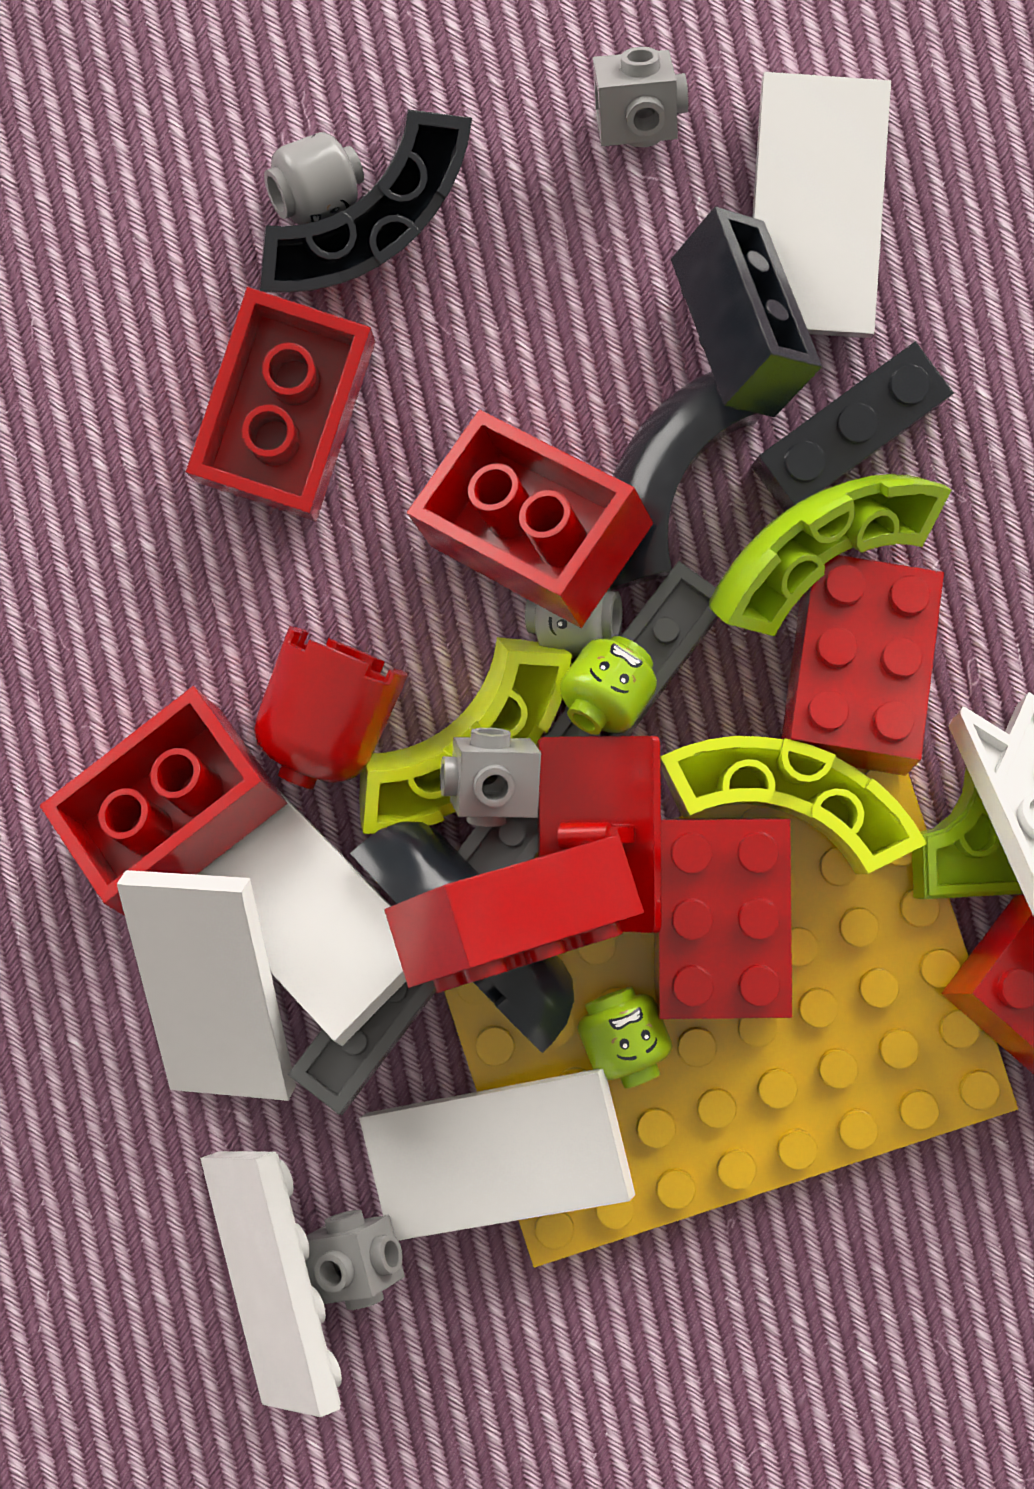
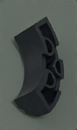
M408 109L401 120L399 138L386 171L375 186L359 201L344 211L316 222L293 226L266 225L263 239L260 291L293 293L336 286L360 277L381 266L402 251L430 222L451 191L467 149L472 118Z
M712 371L696 378L676 391L648 417L627 445L614 471L613 477L635 487L653 521V525L610 586L611 591L666 577L670 573L672 567L668 549L669 515L673 498L683 475L699 455L712 444L740 428L755 424L762 415L724 406L722 398L717 391V384Z
M402 821L382 828L359 844L350 853L397 904L445 884L480 875L437 830L423 822ZM557 955L473 982L542 1053L552 1045L567 1025L574 1003L573 978Z

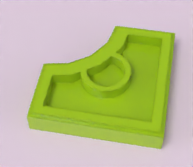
M965 768L962 794L951 814L934 828L921 831L920 833L927 844L912 851L914 898L938 899L1023 894L969 771Z

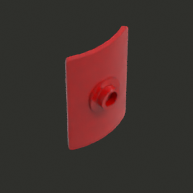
M658 736L541 737L537 742V748L541 752L538 803V857L619 834L644 910L643 914L619 921L622 932L659 933L662 928L660 739Z

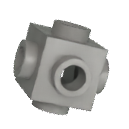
M634 47L618 55L593 57L595 115L601 146L628 144L634 147H649L660 141L678 139L677 114L688 113V87L685 73L675 74L669 50L657 51L650 47Z
M475 728L471 730V737H453L452 757L443 756L441 760L440 788L442 796H450V801L458 817H467L469 824L484 827L502 826L506 824V817L538 818L541 752L531 738H510V731L499 728Z
M362 1210L346 1211L326 1218L323 1227L306 1235L309 1243V1257L305 1260L310 1283L318 1291L324 1304L345 1301L347 1310L369 1307L384 1299L383 1290L405 1277L402 1267L401 1245L394 1236L389 1215L364 1219Z

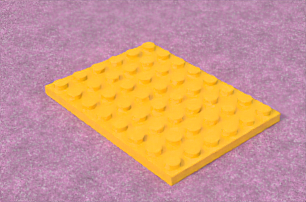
M856 768L868 778H873L899 802L920 832L927 830L909 773L906 776ZM731 804L712 807L684 817H781L790 819L792 1018L663 1019L672 1041V1050L665 1059L657 1063L660 1075L631 1088H624L620 1078L608 1080L636 1195L628 1202L518 1220L534 1268L1018 1110L997 1042L941 994L967 960L968 953L950 899H917L913 897L912 852L869 874H855L846 858L824 834L805 821L781 810L758 805ZM622 932V935L557 955L573 978L574 1003L567 1025L552 1045L543 1053L508 1020L473 982L444 991L476 1091L593 1070L578 1032L579 1021L588 1014L585 1004L630 986L633 987L636 995L648 994L655 1000L654 933Z

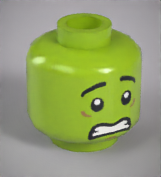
M613 636L610 639H595L588 643L560 683L561 696L569 708L567 715L571 722L581 730L593 735H598L601 731L624 733L631 728L656 692L657 679L652 669L653 661L650 655L637 643L621 636Z
M630 986L585 1004L588 1014L579 1021L578 1032L593 1070L603 1069L607 1080L620 1078L624 1088L640 1085L660 1075L657 1063L671 1053L672 1041L663 1019L658 1017L657 1003L653 997L648 994L636 995L633 987Z

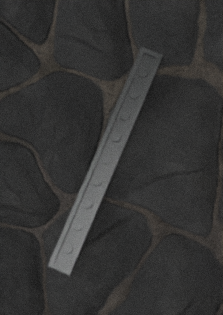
M678 561L621 636L637 643L650 655L653 661L652 669L657 679L655 694L631 728L624 733L601 731L598 735L589 734L571 722L567 715L569 709L567 707L545 737L630 736L719 618L709 607V600L716 587ZM506 817V824L502 826H476L458 852L479 874L535 859L538 857V818ZM433 980L408 988L407 982H405L343 1046L334 1042L322 1029L287 1075L337 1114L343 1115L435 994L436 989Z

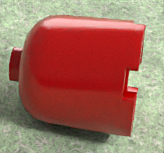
M289 626L257 714L254 729L257 744L265 755L281 764L277 775L295 785L314 789L317 779L332 783L351 780L362 773L370 761L408 675L402 670L394 669L388 670L385 676L381 674L385 661L331 638H328L326 646L313 640H309L307 644L305 641L309 632L301 628Z

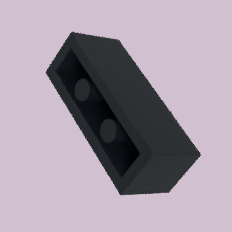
M715 206L671 258V262L724 406L775 417L822 368V364L765 222Z
M915 341L760 454L751 467L785 512L800 501L830 487L939 407L954 392Z

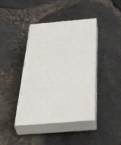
M764 72L762 76L752 218L762 220L766 224L809 334L871 338L874 335L891 80Z
M278 789L288 804L197 875L250 878L271 973L330 1038L343 1046L406 982L384 909L391 907V905Z
M126 870L118 881L117 888L170 1090L289 1101L296 1084L295 1080L287 1075L291 1071L292 1066L250 878Z
M603 1069L588 1070L368 1112L359 1118L383 1216H390L394 1236L398 1241L628 1202L636 1195L608 1080Z
M219 1151L201 1157L262 1405L316 1417H323L340 1410L341 1402L337 1387L341 1385V1370L335 1356L327 1350L321 1324L325 1321V1307L320 1294L310 1283L305 1260L309 1257V1243L301 1226L295 1223L289 1199L293 1194V1180L287 1165L279 1159L276 1152Z

